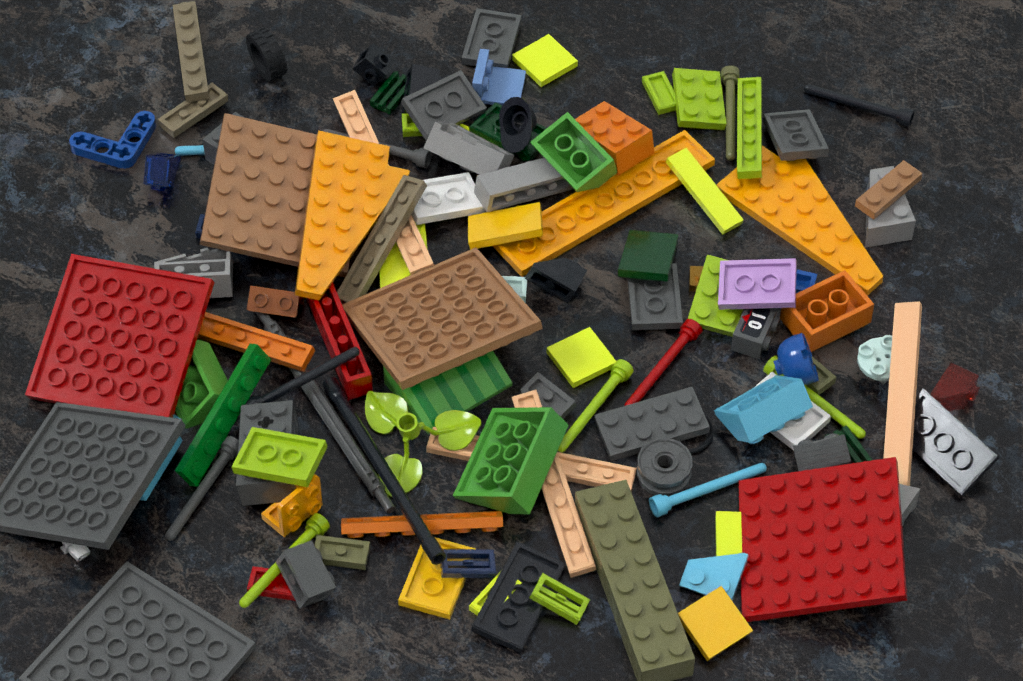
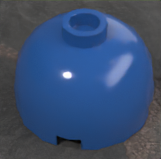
M800 333L785 339L777 350L778 359L774 360L777 374L800 378L804 385L819 381L815 364H813L812 353L805 335Z

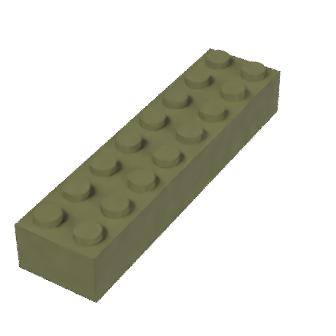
M627 480L576 491L575 506L596 565V570L637 681H673L692 676L695 657Z

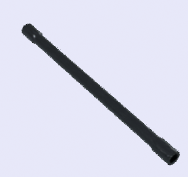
M335 377L326 378L322 384L332 402L336 404L421 542V546L431 563L434 565L442 563L446 559L445 552L436 538L430 533L346 398L341 385Z

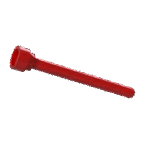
M686 319L680 327L681 331L678 339L626 401L624 406L640 402L687 342L696 340L700 336L703 329L697 321Z

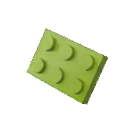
M674 68L672 78L678 127L725 130L726 116L720 71Z
M707 255L688 319L697 321L702 329L733 337L744 309L719 310L718 307L720 261L729 260Z
M252 427L232 465V470L234 474L308 487L327 449V443L323 439Z

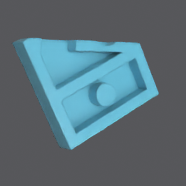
M739 553L688 560L679 586L705 596L722 586L733 601L749 555Z

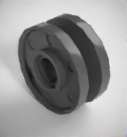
M657 438L649 441L641 448L637 458V479L642 488L650 494H661L662 496H671L687 488L691 480L693 464L692 455L686 446L671 438Z

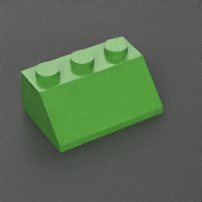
M568 112L530 142L576 192L599 188L617 173L614 159Z
M201 340L196 341L175 409L177 416L183 420L186 429L204 422L228 381L210 343Z

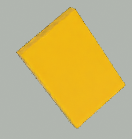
M540 202L468 216V244L470 250L543 236Z
M436 538L442 549H476ZM420 545L398 599V605L450 620L466 578H441L442 568H440V564H432ZM447 559V561L474 560V559Z

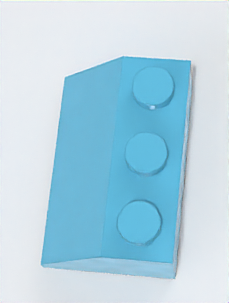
M775 375L715 409L714 412L738 441L754 444L764 438L763 435L768 432L782 429L787 421L803 417L806 414L805 411L812 408L813 405L802 379Z

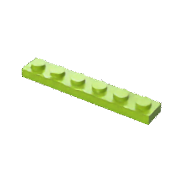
M761 77L738 78V179L762 178Z

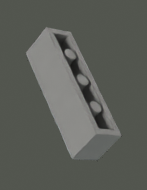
M545 158L477 175L474 194L485 211L491 212L572 190L573 188Z

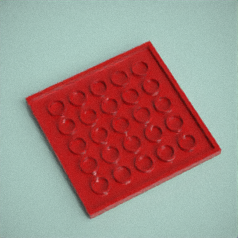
M71 254L25 396L29 399L55 404L56 402L173 418L215 282L205 277Z
M896 457L739 480L742 553L749 555L741 576L742 616L747 622L907 601L899 471Z

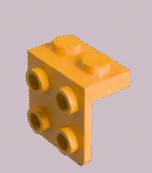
M314 474L308 487L296 485V489L281 502L273 503L261 513L262 520L283 537H286L291 531H296L304 520L310 515L317 513L323 505L320 477Z

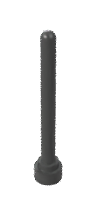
M330 129L323 130L324 132L349 137L346 133ZM379 142V144L390 146V155L412 160V163H415L417 167L427 169L430 164L432 152L424 148L413 151Z
M227 436L222 442L220 456L166 532L165 537L167 540L173 541L228 461L237 457L238 439Z

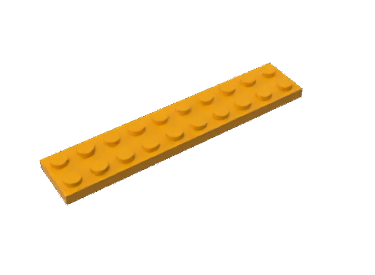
M683 130L655 146L654 154L621 175L615 174L599 188L575 192L542 211L543 236L495 245L493 248L523 277L527 275L534 263L558 257L680 186L682 182L666 163L667 158L687 148L704 170L714 166L715 158L689 133Z

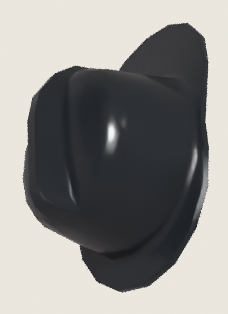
M511 97L501 106L499 122L501 143L504 149L510 153L522 151L529 144L532 132L536 128V115L523 98Z

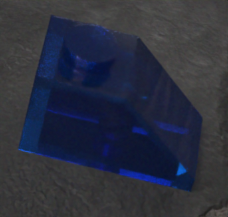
M159 152L146 155L144 184L151 185L152 190L165 191V187L172 186L181 155Z

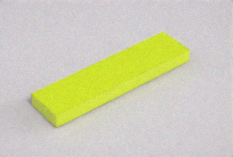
M687 148L667 158V165L722 235L743 223V218Z

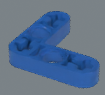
M149 111L137 113L119 142L86 132H76L69 139L71 151L77 156L123 169L129 168L135 164L156 129L155 116ZM132 137L141 138L138 142L134 143L128 141ZM101 147H106L109 149L105 153L97 152V150Z

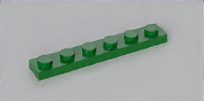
M249 344L175 470L190 486L197 487L220 449L222 442L241 413V405L246 404L271 361V358L257 344Z

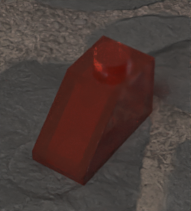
M951 362L930 395L948 411L964 409L968 401H974L980 387L977 386L979 375Z

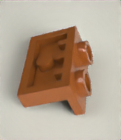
M250 286L247 310L296 318L299 305H304L305 297L296 296L295 292Z

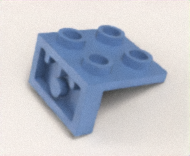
M480 49L472 87L484 104L493 105L496 102L503 105L511 97H522L526 71L494 67L493 60L489 59V50Z

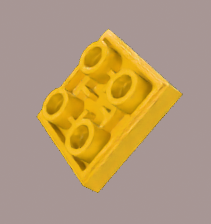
M722 586L678 613L682 626L707 661L753 631Z

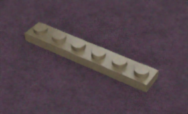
M196 2L173 5L186 102L209 99Z
M403 175L337 291L342 304L367 294L425 191L427 185L424 180Z

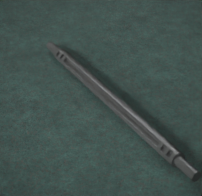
M256 312L264 325L265 331L286 337L279 324L273 321L269 314ZM288 367L295 378L309 371L307 367L304 372ZM315 379L301 386L371 495L376 496L387 514L394 512L396 507L384 491V484Z

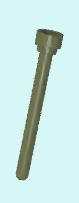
M725 66L721 70V81L726 86V158L729 161L735 159V85H737L738 78H740V70L735 66Z

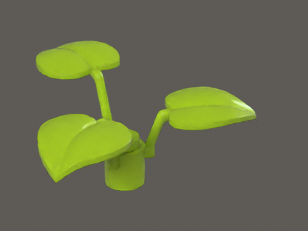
M368 391L366 395L365 414L369 426L375 432L383 435L392 432L396 426L403 437L404 457L399 454H391L384 459L406 494L418 485L423 474L421 462L418 459L409 458V440L417 438L423 429L434 436L439 435L438 440L443 448L450 451H458L466 448L472 442L481 426V419L465 411L449 410L436 417L435 426L437 430H433L426 426L424 422L418 423L416 416L408 412L406 401L399 395ZM385 486V491L387 495L392 497L389 490Z

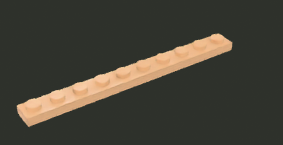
M353 90L333 98L349 137L379 144L356 91ZM411 215L396 240L410 275L434 265Z

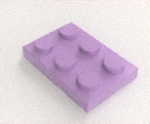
M796 258L720 261L719 310L795 308Z

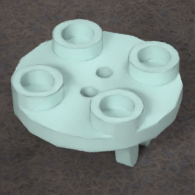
M891 335L870 339L861 344L858 350L857 363L860 370L866 376L880 381L882 385L889 381Z

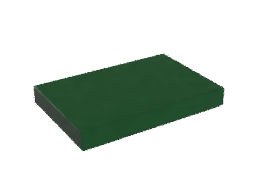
M495 102L469 126V131L504 149L501 143L499 113L502 105ZM537 123L535 130L532 132L530 142L547 128ZM529 142L522 151L511 154L527 162L531 161L539 152Z
M629 230L618 267V277L667 282L678 245V234Z

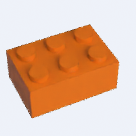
M605 101L575 119L614 159L617 169L616 175L618 176L655 153L652 130Z
M844 270L796 293V307L781 308L780 320L793 335L803 333L811 352L871 323L874 303Z

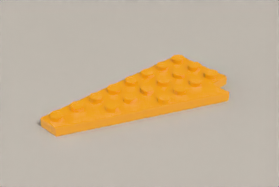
M318 130L295 289L296 296L315 300L322 298L379 219L403 175L409 176L410 170L388 166L390 146Z
M762 146V178L738 179L737 168H735L717 184V187L729 202L836 275L846 270L867 296L882 283V273L806 159L781 161L779 156Z

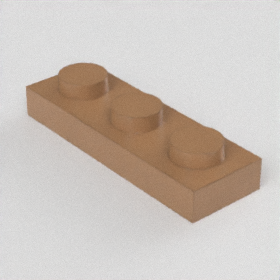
M903 160L856 199L855 207L872 219H875L922 179L923 173Z

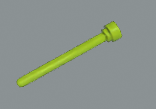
M773 356L764 366L763 372L767 375L771 372L778 375L774 365V360L778 359L777 356ZM804 385L810 400L827 412L832 419L843 427L847 425L857 438L863 439L866 436L864 429L808 386Z
M618 359L611 368L609 380L564 435L558 449L559 452L566 451L618 383L627 381L631 377L634 369L630 363L623 359Z
M314 513L306 522L307 525L304 533L289 548L311 541L317 535L323 536L330 528L328 520L321 514ZM276 562L240 599L239 605L242 608L249 607L281 573Z

